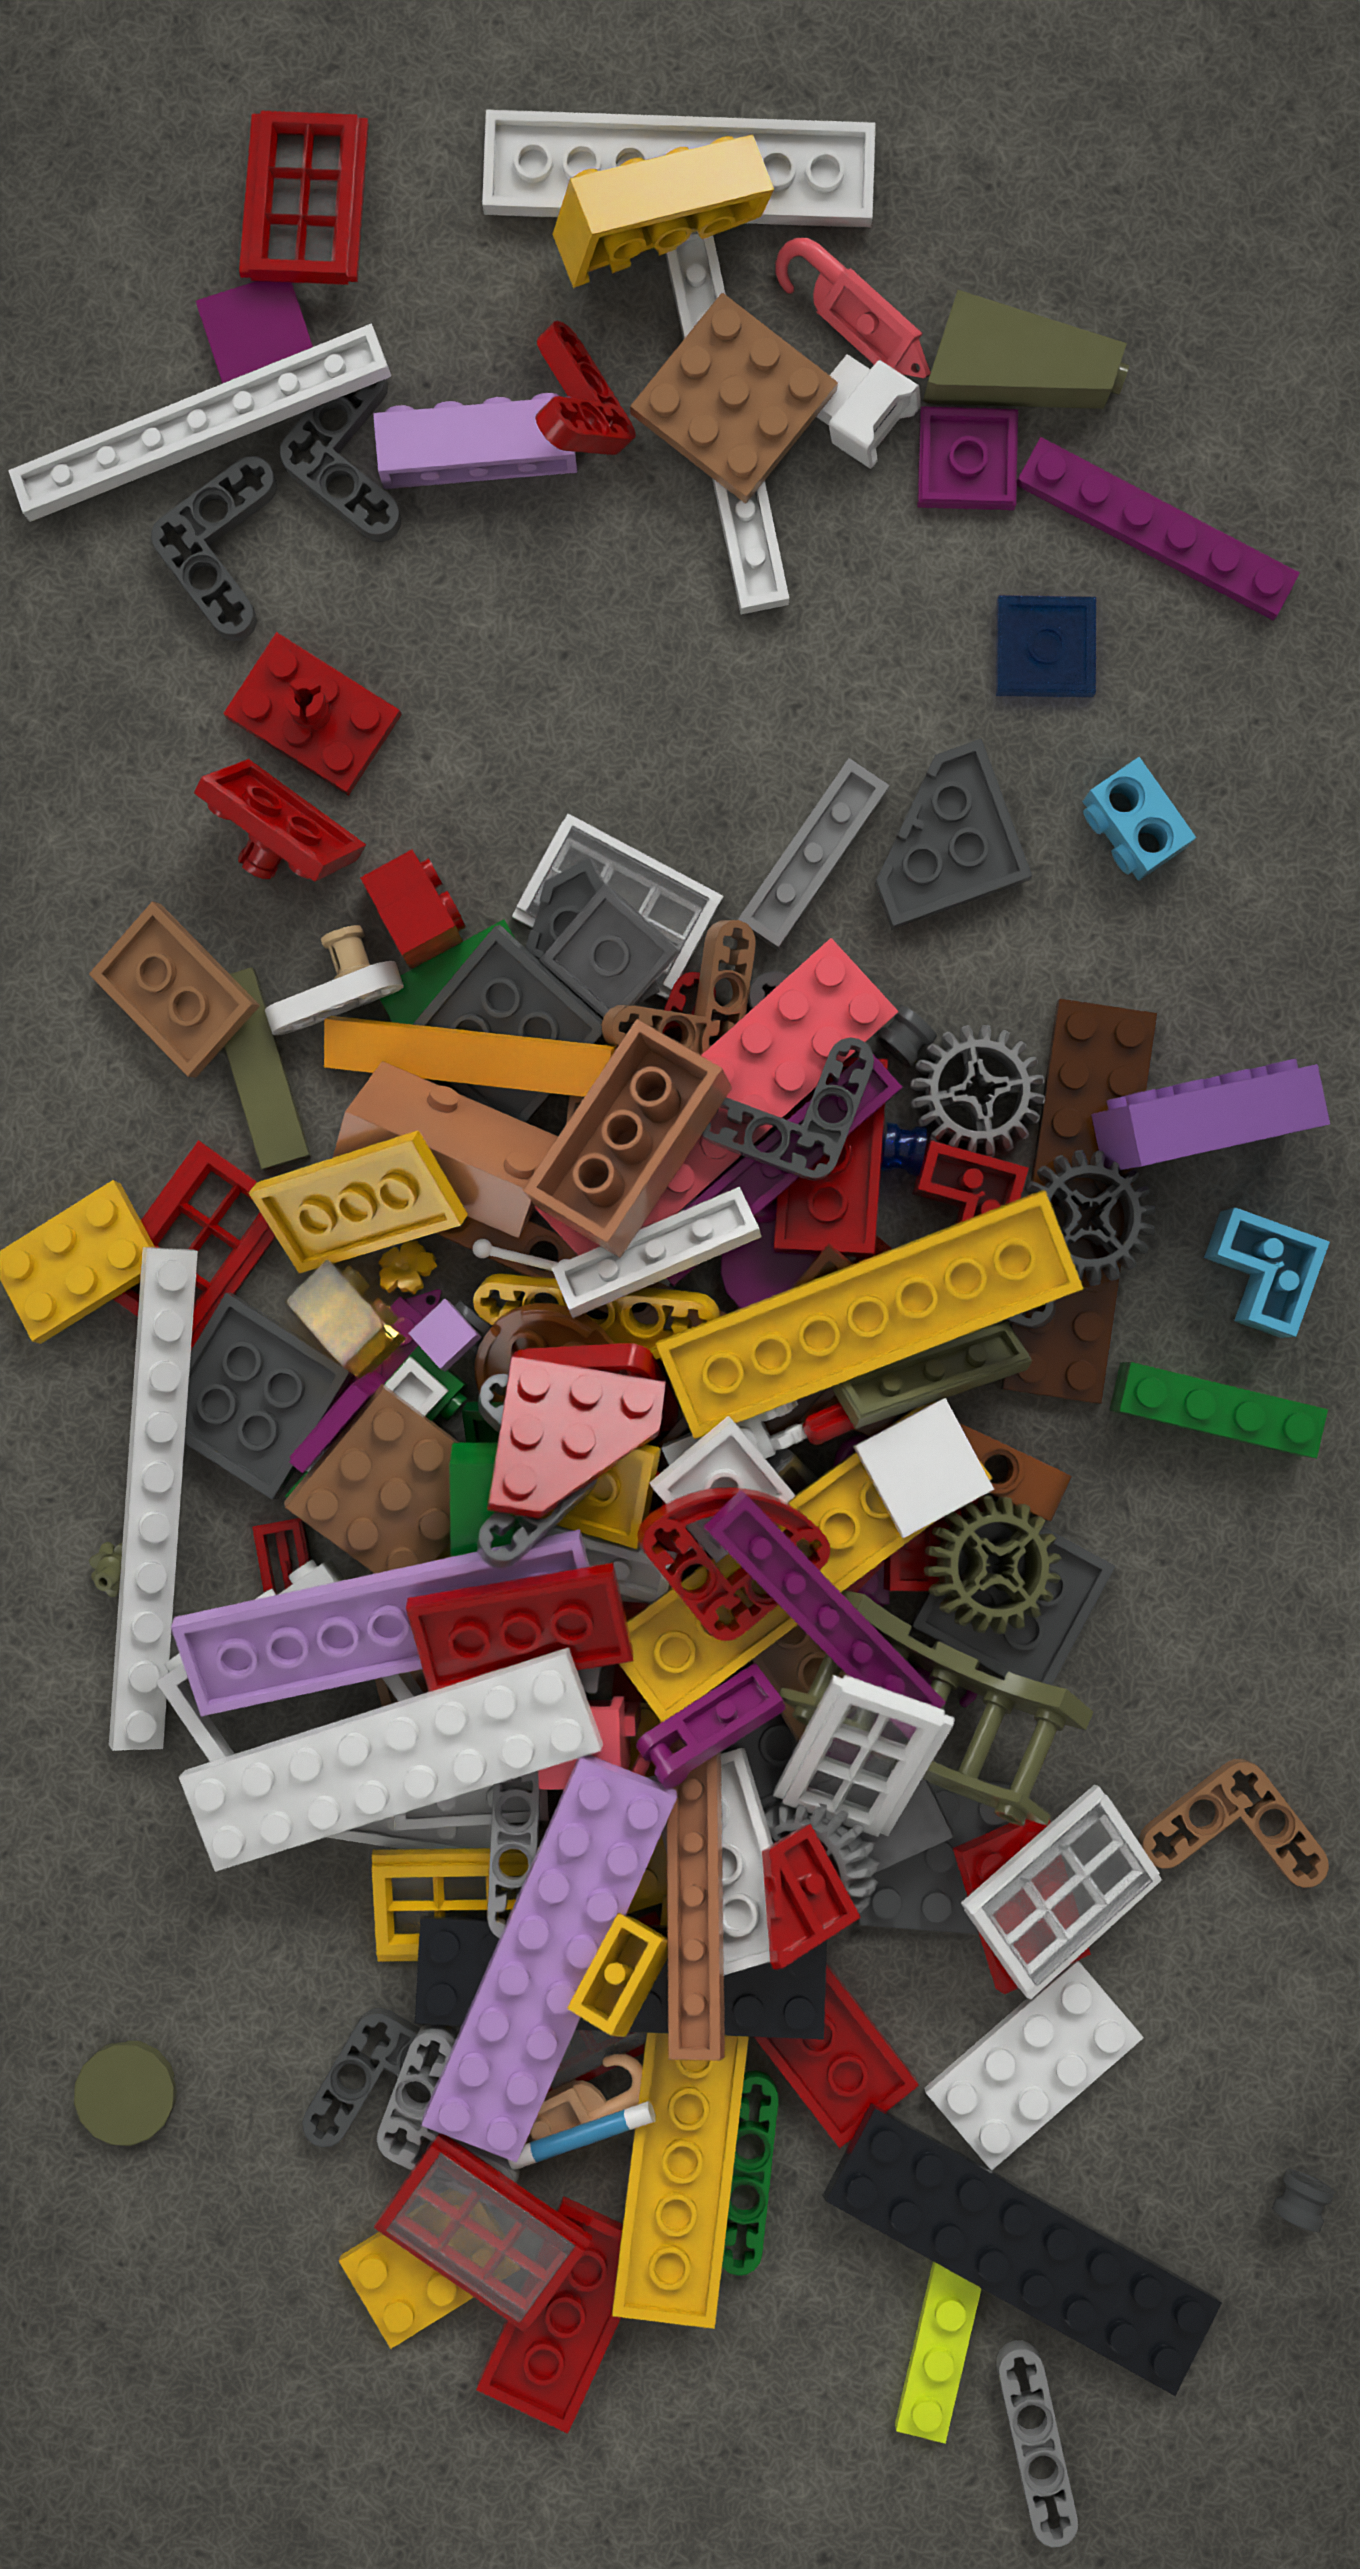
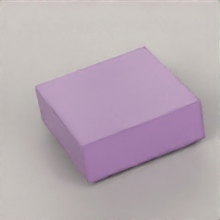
M446 1299L408 1333L444 1372L482 1338L451 1302Z

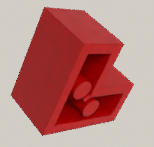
M413 849L360 877L380 917L410 969L463 942L459 931L466 928V925L448 891L440 895L436 892L435 889L443 884L429 858L419 862Z
M930 1141L925 1146L912 1194L959 1207L955 1224L1019 1200L1029 1168Z

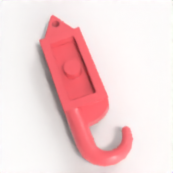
M795 238L785 243L778 252L775 262V273L779 285L786 293L791 294L794 291V286L788 277V265L794 257L801 256L820 272L815 283L813 299L817 313L874 365L878 360H881L902 375L919 378L930 376L931 372L919 341L923 334L856 272L851 268H845L819 243L809 238ZM916 363L920 366V370L916 369Z

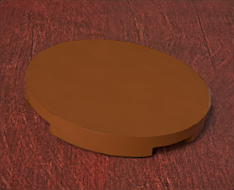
M533 1303L517 1307L501 1316L491 1326L479 1345L474 1368L479 1394L482 1385L488 1378L498 1374L508 1375L510 1357L518 1350L614 1344V1342L594 1320L585 1314L573 1318L566 1306L553 1303ZM494 1391L493 1402H504L505 1394L500 1396Z

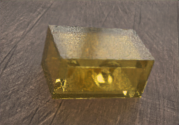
M327 1259L285 1300V1303L343 1368L361 1378L369 1372L372 1373L406 1338L394 1325L400 1319L398 1315L379 1297L373 1302L365 1294V1291L370 1287L367 1281L350 1265L343 1271Z

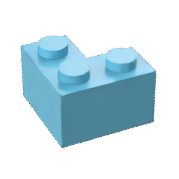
M1233 1207L1220 1212L1204 1258L1250 1274L1234 1320L1235 1322L1279 1338L1296 1337L1330 1242Z

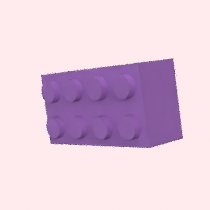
M1297 1059L1106 1100L1107 1111L1091 1114L1099 1151L1104 1152L1105 1156L1104 1168L1108 1169L1113 1162L1119 1164L1120 1170L1150 1165L1330 1124L1318 1064L1298 1068Z

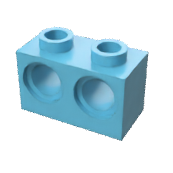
M1140 757L1091 789L1082 801L1087 807L1083 810V813L1090 827L1097 834L1103 832L1106 834L1115 847L1112 850V856L1116 864L1125 874L1132 872L1138 881L1185 850L1197 838ZM1112 793L1125 795L1130 800L1131 811L1120 812L1114 809L1110 803L1109 795ZM1149 833L1155 836L1159 842V852L1150 853L1142 849L1138 842V834Z

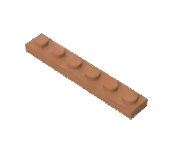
M679 1739L671 1744L669 1750L674 1754L685 1747V1745ZM720 1752L690 1771L683 1782L673 1787L677 1790V1799L667 1819L669 2060L721 2061L725 2058Z

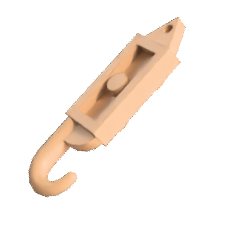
M615 2053L603 2058L604 2066H621L628 2070L632 2076V2084L629 2090L609 2100H606L601 2091L593 2084L583 2080H573L548 2092L525 2144L638 2105L642 2064L627 2054Z

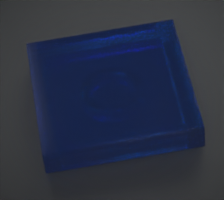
M999 595L997 598L996 696L1094 697L1096 694V597Z

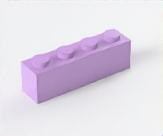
M542 393L534 396L532 400L521 401L494 397L485 400L483 404L462 405L459 402L446 401L438 403L434 408L416 410L409 406L399 405L390 407L385 412L373 413L378 473L383 488L391 489L577 473L576 452L563 451L553 446L544 437L536 424V414L553 397L559 395Z

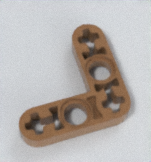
M720 920L709 928L704 942L694 1015L640 1006L617 1005L611 1008L603 1018L602 1035L605 1041L610 1046L618 1048L626 1036L625 1033L619 1032L620 1022L628 1021L634 1024L636 1019L662 1033L667 1023L676 1021L682 1030V1038L679 1044L701 1056L711 1047L709 1045L710 1036L717 1035L721 1038L746 1015L756 939L752 928L740 920ZM724 936H731V938L737 939V948L730 949L727 946H723ZM719 963L735 965V971L718 970ZM722 978L727 979L733 988L732 998L725 1006H720L714 998L715 984ZM712 1013L728 1015V1021L713 1020L711 1015Z
M1233 1759L1222 1765L1151 1820L1141 1830L1139 1836L1140 1845L1156 1867L1162 1869L1173 1868L1240 1818L1281 1873L1295 1885L1303 1888L1314 1887L1324 1880L1329 1869L1328 1858L1321 1846L1264 1772L1254 1763L1245 1759ZM1237 1771H1240L1245 1776L1252 1773L1253 1777L1248 1782L1251 1789L1261 1799L1265 1796L1266 1792L1270 1794V1797L1254 1805L1247 1795L1241 1791L1236 1790L1232 1793L1231 1788L1236 1784L1232 1776ZM1198 1800H1209L1215 1807L1214 1819L1206 1826L1198 1827L1193 1825L1189 1818L1191 1806ZM1253 1806L1247 1814L1245 1808ZM1270 1809L1282 1811L1285 1817L1283 1830L1275 1836L1264 1835L1259 1825L1261 1816ZM1178 1816L1182 1825L1194 1837L1187 1841L1186 1837L1180 1833L1171 1840L1170 1845L1173 1851L1166 1856L1161 1851L1153 1854L1151 1850L1156 1846L1153 1837L1159 1832L1166 1837L1175 1833L1179 1828L1171 1821ZM1297 1832H1299L1301 1836L1299 1838L1293 1839L1296 1836ZM1292 1841L1297 1849L1306 1856L1314 1854V1857L1310 1860L1313 1870L1308 1874L1301 1870L1293 1872V1869L1297 1866L1296 1859L1285 1847L1280 1850L1279 1854L1275 1851L1276 1848Z

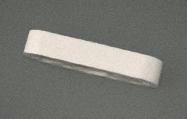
M395 961L380 962L268 1006L265 1009V1013L273 1035L288 1034L322 1022L329 1016L340 1015L401 990L404 985Z

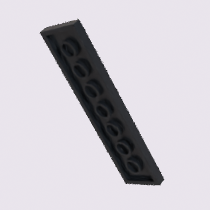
M422 1916L420 1918L415 2024L462 2026L500 1939L491 1931L488 1925V1918ZM647 1925L668 1938V1925ZM827 1940L782 1969L774 1970L771 1963L767 1962L724 1975V2036L824 2039ZM668 1958L628 2032L669 2033ZM581 2017L575 2029L603 2031Z
M872 2103L822 2195L825 2201L1174 2396H1176L1222 2304L1214 2295Z

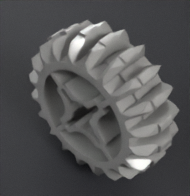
M966 1025L960 1029L961 1043L957 1041L951 1032H946L942 1036V1043L946 1051L933 1043L928 1046L926 1052L935 1063L919 1060L915 1068L928 1077L927 1079H913L910 1083V1088L915 1091L925 1092V1096L917 1097L911 1101L912 1109L927 1107L929 1112L917 1121L920 1128L926 1127L933 1121L938 1126L930 1135V1141L937 1142L945 1133L951 1137L947 1145L958 1148L959 1143L963 1142L965 1143L964 1150L976 1153L977 1144H981L983 1155L993 1157L995 1155L994 1141L998 1143L1004 1152H1008L1014 1148L1009 1133L1021 1141L1029 1136L1027 1128L1021 1121L1028 1124H1036L1040 1116L1035 1111L1029 1109L1028 1105L1039 1106L1045 1102L1044 1095L1030 1092V1088L1042 1085L1045 1080L1043 1075H1028L1027 1071L1038 1064V1060L1035 1056L1029 1057L1024 1062L1020 1060L1018 1055L1026 1047L1023 1041H1019L1010 1050L1005 1046L1010 1033L1003 1030L995 1042L991 1041V1028L989 1025H983L980 1028L978 1040H974L972 1029L969 1025ZM978 1054L988 1055L1001 1062L1008 1069L1012 1078L990 1075L984 1067L983 1059H979ZM962 1055L964 1061L962 1083L950 1087L948 1090L938 1092L939 1078L943 1068L948 1062ZM973 1077L974 1080H977L979 1088L995 1089L982 1099L985 1103L982 1107L981 1104H978L976 1096L961 1095L973 1085L970 1081ZM1016 1093V1104L1010 1118L1004 1125L992 1129L991 1118L993 1117L994 1100L1007 1094ZM942 1106H960L970 1113L973 1124H976L977 1131L969 1130L956 1124L948 1117Z
M780 1802L769 1807L764 1815L773 1844L798 1828L811 1824L858 1913H861L871 1900L869 1895L875 1891L878 1882L872 1875L877 1871L879 1862L867 1857L873 1851L875 1843L862 1841L860 1835L863 1833L864 1827L859 1824L853 1828L843 1825L848 1817V1813L845 1811H840L831 1820L825 1818L827 1813L826 1804H819L821 1807L818 1806L813 1814L808 1813L803 1805H798L797 1808Z

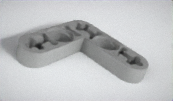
M425 2024L421 2027L409 2047L377 2133V2144L381 2153L389 2160L410 2170L414 2168L424 2154L419 2151L424 2143V2138L431 2140L430 2145L439 2132L421 2126L423 2114L429 2101L420 2103L411 2099L407 2094L406 2084L414 2081L420 2082L429 2089L432 2096L458 2036L449 2025ZM433 2040L440 2044V2054L431 2068L425 2066L424 2063L430 2052L429 2044ZM398 2128L408 2131L405 2143L397 2139ZM450 2137L515 2183L518 2182L520 2170H512L508 2159ZM440 2166L430 2177V2179L468 2196L473 2190ZM483 2196L479 2200L494 2205V2203Z

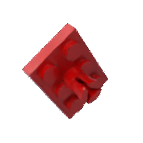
M278 632L275 633L223 713L228 720L348 796L402 715L399 709Z
M250 759L202 776L194 791L195 795L208 803L207 806L213 814L222 819L231 820L248 833L249 841L238 856V862L243 864L242 868L261 879L268 880L274 877L278 870V865L283 858L288 862L289 868L294 873L316 882L357 861L366 846L364 842Z

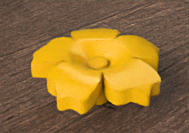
M417 1240L404 1242L400 1251L397 1247H393L384 1253L378 1262L383 1268L379 1272L381 1288L391 1293L399 1287L401 1292L416 1294L418 1290L424 1288L423 1281L419 1275L429 1276L431 1271L437 1267L435 1256L432 1253L426 1252Z

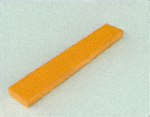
M329 1016L324 1019L325 1068L374 1073L383 1061L422 1079L581 1097L586 1096L616 1051V1046L338 1016Z

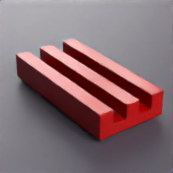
M300 1518L252 1527L264 1593L273 1589L277 1595L266 1534L275 1533L285 1589L292 1585L288 1576L293 1573L286 1535L287 1530L293 1529L299 1568L311 1560L305 1523Z

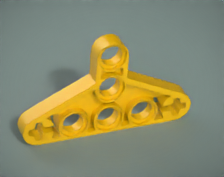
M492 1274L483 1281L474 1293L473 1298L475 1311L480 1318L491 1325L508 1311L520 1307L521 1304L523 1306L535 1303L534 1297L538 1293H549L557 1299L559 1305L567 1307L556 1279L513 1274ZM644 1287L607 1303L608 1317L598 1320L591 1319L605 1330L614 1344L631 1343L641 1345L649 1349L655 1359H659L661 1357L656 1347L657 1341L694 1327L692 1326L691 1318L686 1317L690 1309L698 1310L699 1318L705 1319L702 1324L720 1317L715 1301L706 1294ZM493 1290L499 1291L501 1299L508 1300L503 1308L497 1307L495 1299L488 1298ZM522 1291L525 1292L523 1302L517 1300ZM639 1302L651 1304L658 1312V1321L653 1324L639 1322L633 1315V1305ZM669 1306L674 1307L671 1315L675 1317L671 1325L672 1330L664 1328L670 1313Z

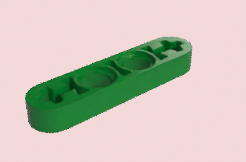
M758 2070L744 2073L742 2093H750L752 2085L758 2084L762 2086V2092L764 2095L769 2096V2100H760L758 2121L768 2120V2125L764 2126L761 2123L749 2121V2100L746 2097H742L739 2117L747 2121L738 2124L737 2141L745 2134H755L763 2140L765 2147L760 2156L754 2159L743 2158L735 2150L731 2193L740 2185H750L759 2194L758 2202L750 2209L742 2210L734 2206L731 2200L729 2202L728 2219L734 2221V2223L727 2224L722 2268L736 2276L747 2275L758 2267L764 2245L778 2111V2092L774 2080L767 2073ZM758 2222L756 2227L750 2225ZM737 2223L746 2224V2246L753 2249V2251H745L741 2260L733 2259V2251L726 2248V2246H734L736 2243Z

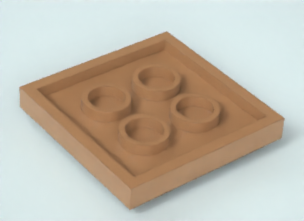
M722 292L631 404L630 414L746 504L836 393L838 382Z
M381 1384L284 1501L285 1508L375 1574L434 1561L450 1542L449 1462L452 1443L459 1442L384 1384Z

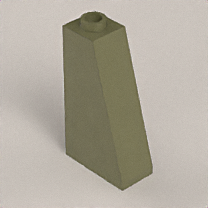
M957 290L928 379L923 401L930 404L1104 409L1110 393L1119 395L1129 369L1128 364L1121 362L1127 343Z

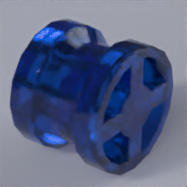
M886 1122L881 1171L890 1172L894 1168L905 1169L909 1175L918 1176L924 1160L927 1128L915 1126L913 1129L907 1130L901 1129L897 1123Z

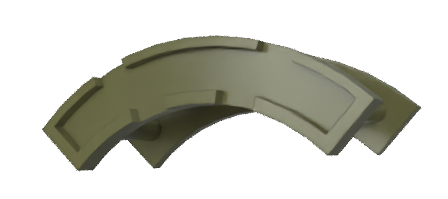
M842 1591V1595L906 1661L930 1672L931 1687L945 1702L951 1690L956 1691L958 1686L984 1697L983 1703L986 1707L959 1770L955 1771L932 1761L922 1779L995 1808L994 1813L1010 1823L1023 1826L1025 1820L1028 1819L1047 1825L1051 1815L1029 1799L1056 1732L1063 1731L1065 1725L1086 1730L1093 1711L1065 1688L1038 1682L1011 1672H1007L1005 1679L1001 1680L977 1670L979 1665L978 1659L940 1641L935 1642L933 1648H930L908 1636L912 1626L889 1613L865 1594ZM826 1653L808 1694L781 1687L779 1695L784 1702L795 1709L792 1716L805 1725L809 1724L833 1676H839L841 1668ZM858 1706L853 1719L846 1716L843 1723L870 1733L877 1713ZM1014 1708L1034 1715L1037 1725L1011 1787L1008 1790L978 1780V1776L1004 1715L1011 1714ZM907 1738V1741L905 1743L906 1746L910 1741L909 1738ZM873 1750L870 1752L874 1756L890 1763L888 1770L890 1772L893 1771L898 1759Z

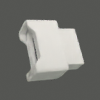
M847 354L830 374L838 382L837 391L816 417L829 425L831 442L835 446L871 469L877 462L876 448L900 418L912 417L921 406L920 389L918 384L881 360H878L870 370Z

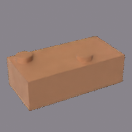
M636 1019L523 1189V1192L537 1208L621 1258L732 1089L723 1069Z
M382 1061L345 1111L333 1158L419 1130L465 1208L467 1216L519 1238L536 1206L523 1192V1189L558 1136L460 1095L452 1088L439 1086Z

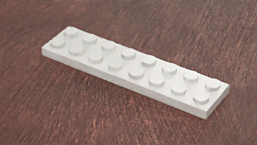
M486 110L484 215L558 217L570 178L583 170L593 168L602 171L618 167L632 158L639 157L647 160L664 156L669 151L678 147L693 149L710 145L713 141L724 136H732L735 139L753 134L774 191L762 217L746 224L871 228L873 217L875 123Z
M568 1647L184 1770L179 1779L216 1872L599 1752L603 1747V1741Z

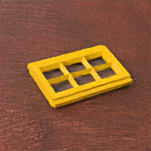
M490 1848L386 1849L372 1851L371 1868L378 1962L418 1961L420 1918L422 1916L487 1918ZM508 1849L502 1853L499 1859L500 1869L509 1877H520L528 1869V1858L521 1850ZM497 1884L498 1893L508 1891L507 1906L505 1911L497 1912L498 1918H509L517 1899V1893L522 1887L511 1889Z

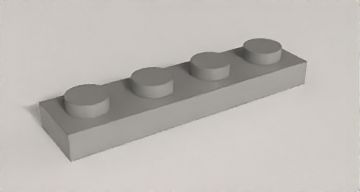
M848 758L738 920L747 923L752 928L755 936L778 951L887 793L890 785Z

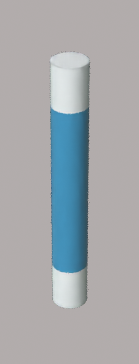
M650 2101L526 2143L518 2161L514 2162L508 2159L509 2165L512 2170H517L655 2122L656 2117Z

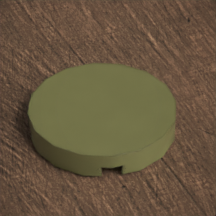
M127 2040L126 2042L111 2043L103 2046L83 2065L75 2082L74 2105L80 2122L93 2137L110 2145L132 2146L150 2139L168 2121L176 2104L177 2090L175 2091V2075L171 2064L158 2049L141 2041Z

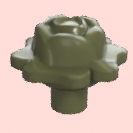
M104 1542L100 1547L99 1553L91 1556L89 1559L90 1565L95 1569L91 1575L92 1580L99 1590L106 1591L110 1597H116L119 1594L123 1543H119L115 1547L110 1542Z

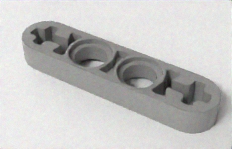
M538 1771L522 1775V1783L533 1781V1790L519 1786L502 1789V1782L493 1784L487 1918L491 1931L498 1938L501 1937L506 1920L498 1918L497 1912L505 1911L508 1903V1891L498 1893L497 1884L511 1889L522 1887L538 1851L541 1793L538 1783ZM512 1778V1779H509V1780H506V1781H507V1782H512V1781H513V1778ZM510 1797H522L530 1806V1818L522 1825H511L502 1816V1804ZM508 1849L521 1850L528 1858V1869L520 1877H509L500 1869V1856Z
M1014 2340L1005 2344L1000 2349L996 2358V2367L1028 2513L1036 2537L1047 2546L1062 2547L1075 2537L1078 2530V2518L1045 2369L1037 2349L1032 2344L1023 2340ZM1018 2357H1023L1025 2363L1031 2365L1026 2368L1030 2390L1023 2392L1020 2390L1016 2373L1010 2370L1014 2368V2359ZM1029 2405L1038 2406L1045 2412L1043 2422L1034 2429L1023 2428L1017 2422L1019 2412ZM1039 2456L1052 2458L1056 2462L1054 2473L1046 2479L1032 2477L1028 2473V2468L1034 2458ZM1053 2495L1058 2514L1061 2517L1059 2518L1060 2527L1056 2529H1050L1046 2521L1048 2519V2512L1043 2496Z

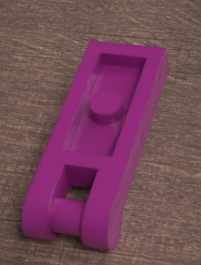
M754 1663L646 1732L638 1740L636 1748L646 1761L654 1763L656 1766L655 1775L662 1786L667 1789L673 1788L683 1782L690 1771L786 1710L785 1704L758 1665ZM681 1739L685 1747L672 1754L669 1750L671 1744Z

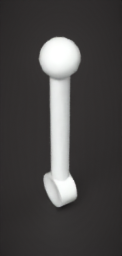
M479 1239L473 1244V1253L478 1258L494 1256L552 1271L551 1267L569 1260L563 1259L555 1262L495 1247L486 1239Z

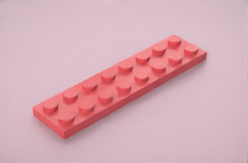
M830 938L701 1056L723 1069L732 1087L726 1098L783 1118L817 1087L829 1052L834 1044L850 1037L867 1042L899 1011L838 944ZM850 1049L847 1056L838 1055L836 1060L843 1063L856 1051ZM719 1108L710 1121L711 1132L719 1134L723 1127L738 1131V1135L733 1142L743 1145L745 1130L753 1118L742 1115V1125H739L727 1119L728 1110ZM762 1125L758 1127L752 1134L753 1145L773 1126ZM700 1136L640 1229L679 1213L742 1155L711 1144ZM536 1206L534 1207L577 1256L600 1247Z

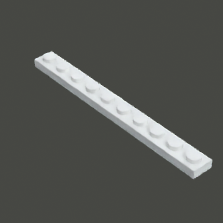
M143 1247L109 1734V1746L113 1751L163 1749L167 1698L156 1681L168 1673V1669L164 1664L169 1661L198 1255V1251L191 1249Z

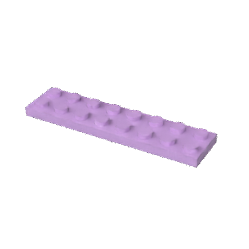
M579 1529L543 1537L518 1562L510 1567H492L483 1561L477 1551L174 1617L171 1629L200 1716L422 1669L406 1610L407 1598L589 1567ZM510 1545L492 1548L495 1551H497L501 1547H504L509 1551L513 1550Z
M591 1755L577 1759L423 2114L421 2126L511 2161H518L580 2020V2016L568 2010L567 2007L617 1914L626 1915L677 1799L676 1789L664 1788L659 1782Z

